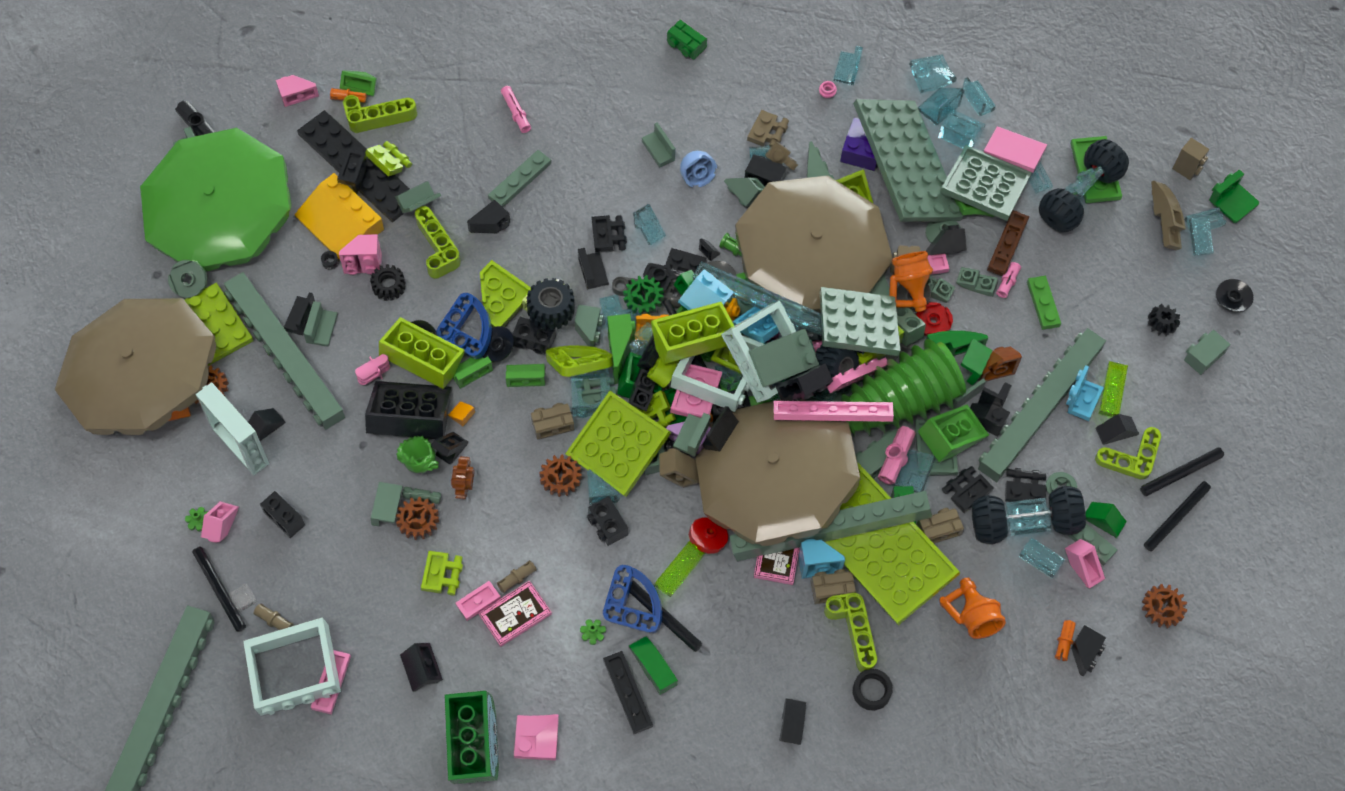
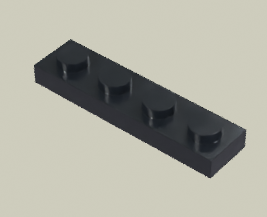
M620 651L604 657V664L633 734L652 728V721L623 652Z

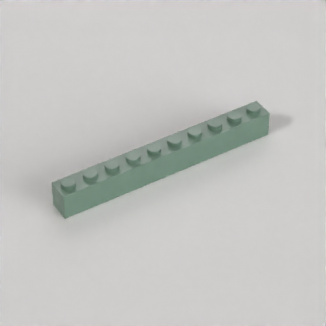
M244 272L225 282L226 291H224L227 299L234 301L235 304L233 306L239 315H244L245 318L243 320L247 327L254 329L253 334L257 341L264 343L263 348L267 355L274 357L273 362L277 369L281 368L284 371L283 376L287 383L292 382L294 385L293 391L298 398L302 396L304 399L303 405L307 411L312 410L314 413L313 418L317 425L322 424L324 429L327 430L343 420L345 415L341 406Z
M1088 328L1084 333L1080 332L1074 339L1076 343L1073 347L1071 345L1067 347L1064 352L1065 357L1063 359L1059 358L1053 366L1055 368L1053 372H1047L1043 378L1044 383L1042 385L1038 384L1032 392L1033 397L1031 399L1027 398L1021 406L1023 408L1021 412L1016 411L1011 418L1013 422L1010 426L1006 424L1000 432L1002 436L999 439L995 438L990 444V451L988 453L984 452L978 460L980 462L979 471L996 483L999 481L1070 391L1072 385L1076 383L1079 370H1084L1085 365L1089 366L1100 353L1106 342L1105 339Z
M922 491L840 510L834 521L826 529L823 528L814 536L800 539L788 537L782 543L769 546L753 545L736 534L730 535L733 555L738 562L799 548L801 542L807 539L826 542L931 518L932 513L927 492Z
M187 605L105 791H139L141 786L145 785L148 769L150 766H153L156 760L155 753L158 746L160 747L163 744L165 730L173 721L172 714L175 707L177 708L180 705L181 693L189 684V675L192 669L194 670L197 666L198 654L200 650L204 649L206 645L205 638L214 627V618L210 612Z

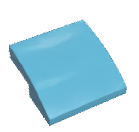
M755 305L734 320V326L765 307ZM768 314L740 332L753 340L765 343L776 335L779 330L772 316Z

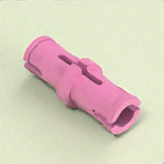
M1011 262L1006 274L1002 276V282L996 292L999 297L1007 298L1011 287L1015 285L1016 277L1021 270V265Z

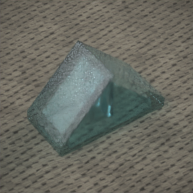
M589 469L587 471L589 504L592 505L608 496L613 503H618L620 492Z

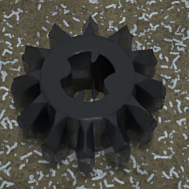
M1163 304L1158 307L1155 306L1148 315V326H1152L1151 332L1158 331V336L1161 333L1165 336L1169 335V333L1173 334L1180 325V314H1176V309H1170V305L1166 307Z

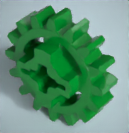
M639 275L637 281L631 279L632 284H626L627 290L623 291L624 296H626L623 299L627 303V308H632L633 314L639 311L640 315L643 312L650 315L651 310L657 312L656 306L661 307L660 301L664 300L662 295L664 291L663 288H660V282H656L654 277L649 280L648 275H645L644 279H641ZM642 291H644V294L646 295V300H644L642 297Z

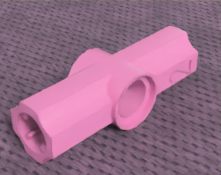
M906 426L898 429L893 443L886 448L885 453L887 457L878 475L880 481L889 485L895 484L901 467L908 462L907 453L916 434L914 430Z

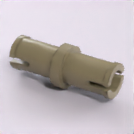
M529 560L518 569L511 570L508 576L497 582V586L501 592L505 593L517 583L521 584L524 578L537 571L533 562Z
M262 603L258 604L253 614L266 621L270 627L274 626L278 630L294 626L293 623L281 617L279 612H273Z

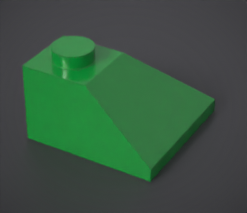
M632 352L628 353L619 377L618 395L630 398L640 369L637 364L641 355ZM656 383L652 393L655 394L660 390L662 391V387Z

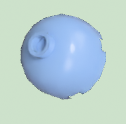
M696 150L688 153L682 159L680 173L683 180L690 187H693V185L703 187L715 177L714 172L715 168L717 169V165L709 154Z

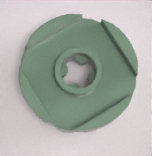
M182 260L171 268L168 283L175 294L191 298L199 295L207 287L206 271L198 262ZM186 274L192 277L190 284L183 280L186 278Z

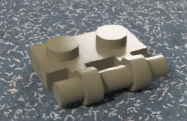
M761 110L747 136V141L764 147L766 142H769V148H771L775 141L781 142V136L786 132L789 120L783 118L778 123L776 122L777 115ZM772 129L776 131L773 135L770 134Z

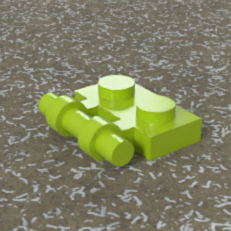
M389 141L384 142L383 146L385 149L381 145L366 149V156L388 177L402 172V165L406 168L412 166L409 157L404 153L402 154L398 147Z
M661 390L653 394L647 411L635 407L651 419L658 416L659 420L657 423L664 428L676 420L673 413L666 416L665 411L671 409L665 393Z
M428 551L421 591L442 593L443 586L448 587L447 594L454 596L456 589L459 588L460 582L458 578L463 568V564H461L463 557L456 555L454 562L448 561V553ZM446 569L452 570L450 578H445Z

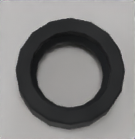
M878 669L862 671L857 676L853 685L855 701L866 710L875 711L883 708L888 704L893 693V685L890 678L885 672ZM869 678L880 681L885 688L883 697L877 701L866 699L861 693L862 682Z

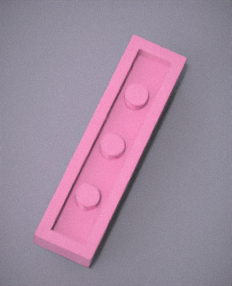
M886 357L881 360L875 358L867 363V365L863 363L855 370L852 368L843 375L840 373L832 378L833 382L827 386V389L830 393H833L863 380L866 374L869 376L874 375V372L877 370L876 366H880L883 369L887 366Z

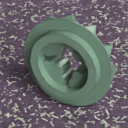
M1056 472L1047 479L1046 490L1050 494L1058 487V484L1061 486L1065 483L1066 486L1077 488V483L1068 473Z

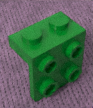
M1241 170L1227 175L1223 183H1217L1212 188L1213 193L1209 199L1233 223H1238L1259 205V201L1239 184L1244 176Z

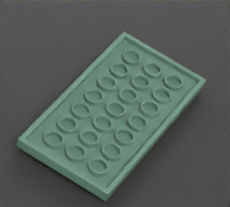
M856 99L853 103L900 222L960 221L963 215L954 198L940 193L947 176L916 102L910 100Z

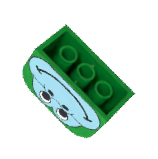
M487 691L445 694L448 781L453 784L497 780L499 772L497 723L492 695Z

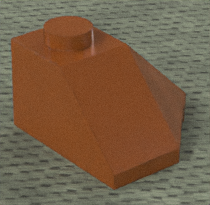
M1011 346L994 349L978 381L984 378L987 382L1014 375L1021 361V354Z

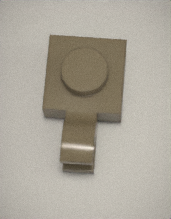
M777 141L774 142L765 154L771 161L781 164L785 163L793 171L798 166L797 162L789 157L790 150Z

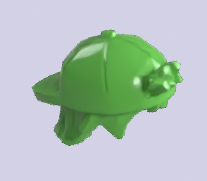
M414 436L399 444L398 453H396L397 460L403 463L409 471L421 474L439 468L435 450L432 449L428 439H424L423 436Z

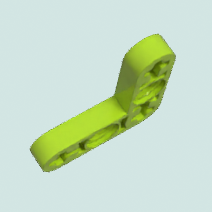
M1155 427L1147 428L1141 437L1136 457L1104 447L1098 450L1095 461L1101 467L1137 479H1146L1153 469L1161 440V433ZM1149 434H1153L1154 438L1151 444H1148L1150 439ZM1142 450H1150L1152 456L1145 457L1142 454ZM1103 454L1107 455V460H1103ZM1121 459L1126 460L1128 467H1121L1118 461ZM1143 462L1146 463L1144 467V473L1140 472V467L1143 464Z

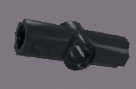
M189 101L178 103L175 111L191 127L194 135L200 136L215 132L204 120L203 115L197 112Z

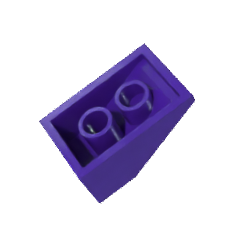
M854 117L842 149L840 162L875 171L876 159L860 119Z

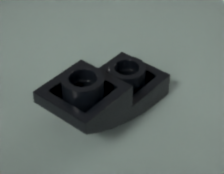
M641 368L635 379L628 403L643 411H647L656 383L647 377L649 371Z
M785 698L780 741L801 745L806 702Z

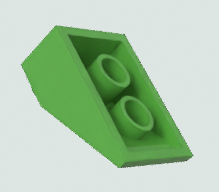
M630 314L607 316L609 348L613 357L614 384L619 382L628 353L632 350V341H635V321H631Z
M968 404L929 418L918 430V433L938 462L954 457L989 436Z

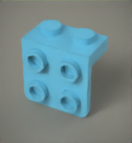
M1085 365L1084 370H1079L1076 383L1070 389L1066 405H1069L1067 413L1089 421L1104 387L1086 380L1089 366Z

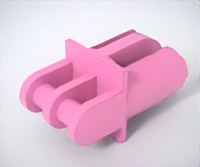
M385 354L375 359L369 357L370 361L355 370L359 384L366 385L378 377L383 379L381 374L390 369L388 357Z

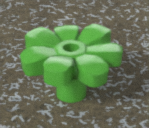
M199 507L197 511L192 508L189 511L190 515L185 516V521L189 523L188 528L191 531L195 528L197 531H202L204 515L209 511L205 512L203 507Z
M591 619L586 620V626H581L580 632L583 633L582 640L587 641L589 639L590 645H595L596 639L603 641V634L606 633L605 626H600L601 621L596 619L593 623Z

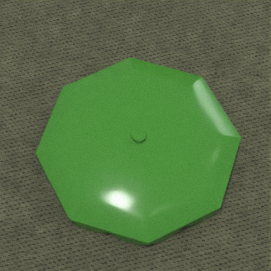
M237 127L178 140L140 186L146 242L166 256H170L176 262L182 260L198 262L205 271L218 269L223 264L233 266L247 263L254 256L257 257L270 242L271 234L278 232L289 217L291 198L287 186L288 174L283 155Z

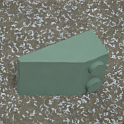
M806 329L793 332L749 350L762 387L819 365Z

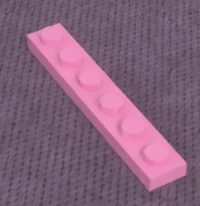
M774 401V420L893 422L894 416L893 402Z

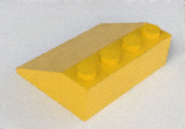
M333 173L317 186L294 216L328 250L335 252L340 260L339 251L358 235H378L384 230L382 218L348 185L338 183V176Z

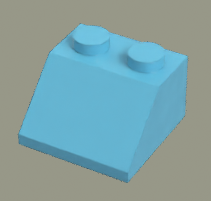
M704 269L681 296L678 303L687 310L717 302H722L723 306H725L734 292Z
M807 539L801 542L798 554L801 578H812L818 572L832 574L836 570L843 569L845 557L822 540Z

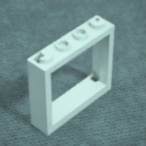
M780 301L768 305L721 334L757 403L771 398L778 391L776 387L771 389L769 386L762 387L749 354V348L740 331L770 314L782 337L796 332Z
M742 336L749 350L764 345L763 343ZM695 356L679 361L672 375L670 387L723 408L728 406L733 412L736 411L739 404H743L745 399L744 393L750 390L744 377H742L735 393L731 394L685 376Z
M213 383L202 387L203 389L196 396L211 428L254 476L269 465L256 431Z
M323 617L243 641L254 709L261 716L265 714L273 715L275 711L282 709L290 710L296 705L302 703L310 704L316 699L322 697L330 698V695L341 692L329 625ZM320 635L328 681L263 700L255 654Z

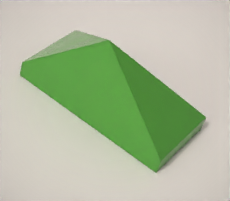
M342 71L340 89H350L353 92L374 96L377 78L366 72Z

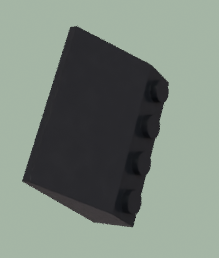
M375 381L365 413L366 433L407 437L423 436L424 438L438 439L444 436L452 387L446 386L442 389L436 385Z

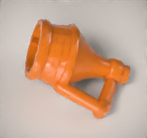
M926 251L912 252L892 259L894 275L890 277L889 296L895 297V300L897 299L898 282L906 288L912 297V300H896V307H913L915 312L926 310L927 301L924 297V289L930 274L933 272V268L928 262V253Z
M968 577L963 578L959 582L960 588L939 599L940 606L958 624L965 625L968 629V635L974 639L994 635L1006 624L1005 617L1001 615L1000 602L978 593L975 583ZM963 594L965 595V606L961 614H959L950 603Z

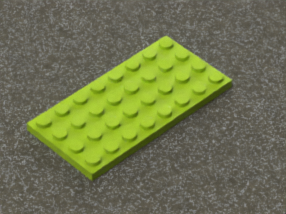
M858 463L861 479L859 486L848 502L841 504L840 510L891 499V497ZM914 522L825 542L845 557L844 566L898 626L960 574V571Z

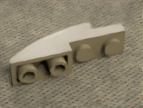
M1151 181L1153 210L1156 216L1161 217L1164 247L1175 251L1182 249L1180 231L1185 230L1186 227L1180 204L1166 184Z

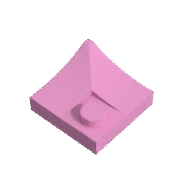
M517 715L514 758L556 760L559 715Z

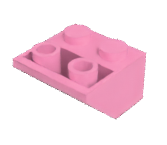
M377 234L358 235L339 251L344 274H375L374 270L376 268L380 270L382 252Z

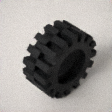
M386 264V268L379 266L380 270L376 268L374 270L375 274L372 273L370 278L374 295L378 296L379 299L383 297L384 301H387V298H390V301H392L394 296L396 299L399 298V293L402 295L404 293L403 290H405L403 272L399 268L396 269L394 265L390 268L389 264ZM387 278L395 280V284L390 287H383L381 282Z

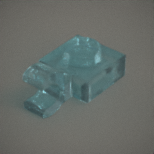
M649 322L634 334L636 340L629 345V350L632 353L637 354L644 346H647L651 339L653 331L652 325Z

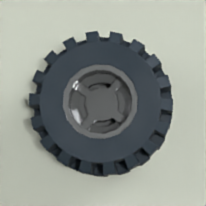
M545 278L543 282L539 280L536 282V285L531 286V290L527 293V313L530 316L531 322H535V326H541L544 330L546 328L554 330L556 327L561 329L562 325L566 326L568 321L572 320L575 305L573 290L570 289L568 284L564 285V281H556V278H552V280Z
M821 345L816 351L819 365L826 364L832 378L840 373L843 375L852 368L855 370L859 366V356L855 350L824 347ZM852 384L835 392H846L851 388Z

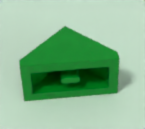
M1091 502L1085 512L1086 521L1115 538L1119 536L1127 522L1114 504Z

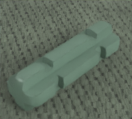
M404 487L402 492L403 498L406 499L413 498L417 500L418 497H421L423 502L425 499H429V501H432L431 503L439 504L441 501L440 492L433 491V493H430L429 490L417 488L412 490L411 487Z

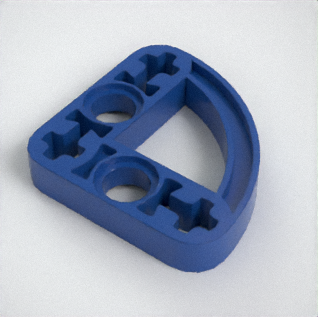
M462 293L456 299L436 332L438 337L456 345L458 338L464 337V344L456 346L464 349V354L479 359L482 358L488 349L492 326L489 314L482 303L472 294ZM464 300H465V301H468V300H469L470 303H469V304H467V303L464 304L463 301H464ZM474 308L478 311L482 323L479 341L460 331ZM459 313L461 315L460 319L453 322L452 316ZM444 331H445V332H447V331L449 332L448 335H446V334L443 335L442 333H443ZM469 345H471V346L474 347V348H477V347H478V348H479V351H478V352H477V351H474V352H473V350L469 347Z
M620 565L614 572L604 605L603 616L607 621L646 633H656L662 622L661 599L653 583L643 573L631 566ZM625 569L626 572L629 574L628 577H624L623 583L626 584V587L622 586L621 584H616L617 581L621 583L622 577L619 574L620 572H624ZM633 578L640 581L646 588L652 602V614L625 607ZM621 588L624 592L623 597L615 599L613 596L614 590ZM615 608L617 613L622 614V610H625L622 615V622H620L621 618L619 616L611 618L608 611H612ZM630 613L637 615V620L633 624L627 623L626 620L627 615ZM644 615L642 619L645 621H651L652 618L656 625L648 629V625L641 623V616Z

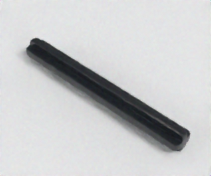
M1217 447L1142 485L1140 491L1144 496H1148L1223 458L1224 452L1220 447Z
M1203 481L1144 543V547L1148 551H1153L1211 489V485Z
M201 546L193 549V555L237 632L242 631L246 628V625Z
M632 581L629 593L653 613L649 594L635 581ZM662 607V623L694 652L699 650L702 646L701 641Z

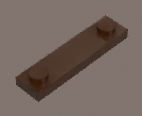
M1012 211L987 271L1000 276L1006 273L1030 216Z

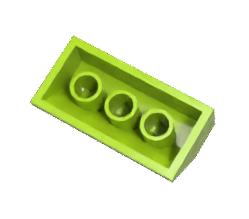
M722 302L651 321L655 347L663 364L727 347L721 334L734 326Z
M401 317L379 341V356L385 354L388 357V361L442 389L454 377L465 352L464 349Z

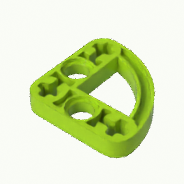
M569 345L546 350V361L560 375L565 377L613 366L612 354L597 347Z

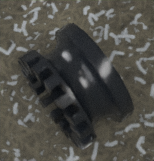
M326 251L322 254L321 262L325 269L332 270L338 266L339 261L335 252ZM329 257L330 259H334V261L330 263L329 261H326V259H328Z

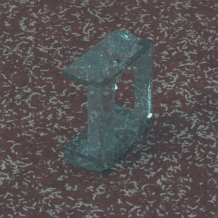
M609 368L571 376L573 416L584 418L593 415L610 391ZM585 378H589V380L600 379L601 397L596 404H587L582 400L581 381Z

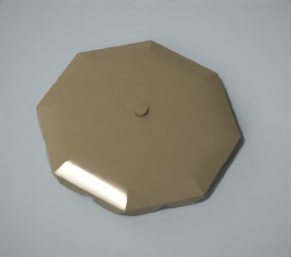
M828 175L769 182L735 224L736 240L739 251L742 254L743 270L750 284L759 292L767 296H774L777 302L780 301L786 309L794 313H803V315L821 313L819 294L821 287L871 293L876 283L880 281L890 267L893 259L879 207Z
M183 298L123 299L72 335L55 391L82 427L92 434L111 435L114 434V431H118L126 435H142L145 431H154L171 419L173 411H182L198 399L196 394L207 384L209 375L208 363L213 361L215 355V336Z
M774 401L737 409L733 412L739 423L721 451L705 450L703 448L696 456L704 514L715 524L727 530L731 529L738 537L753 545H775L786 541L788 537L795 539L806 538L818 534L823 528L826 529L838 515L841 504L848 502L853 496L861 480L849 423L846 421L774 420Z

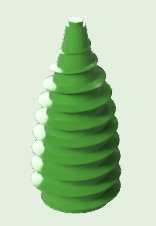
M925 339L924 350L914 345L911 348V357L905 352H900L899 363L893 359H888L886 371L880 366H876L875 378L873 379L867 374L864 375L863 386L860 387L853 383L851 386L852 394L849 397L842 394L841 402H893V422L846 421L849 423L854 437L857 431H865L870 436L871 428H879L885 434V425L893 424L895 428L899 429V421L905 419L913 426V416L919 414L924 420H927L926 411L930 409L937 415H940V405L942 404L953 409V399L966 394V385L961 370L947 346L942 342L936 344L930 339Z

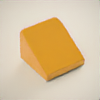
M460 401L448 416L461 426H464L475 414V408Z

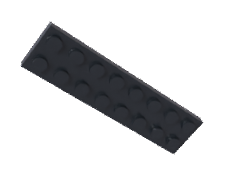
M325 110L297 130L298 135L338 172H340L348 149L366 152V148ZM366 156L368 165L358 191L393 223L404 214L395 197L410 188L396 175L388 177Z

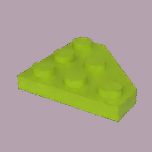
M493 260L480 271L482 302L489 314L492 328L496 326L504 327L523 307L522 299L531 290L530 286Z

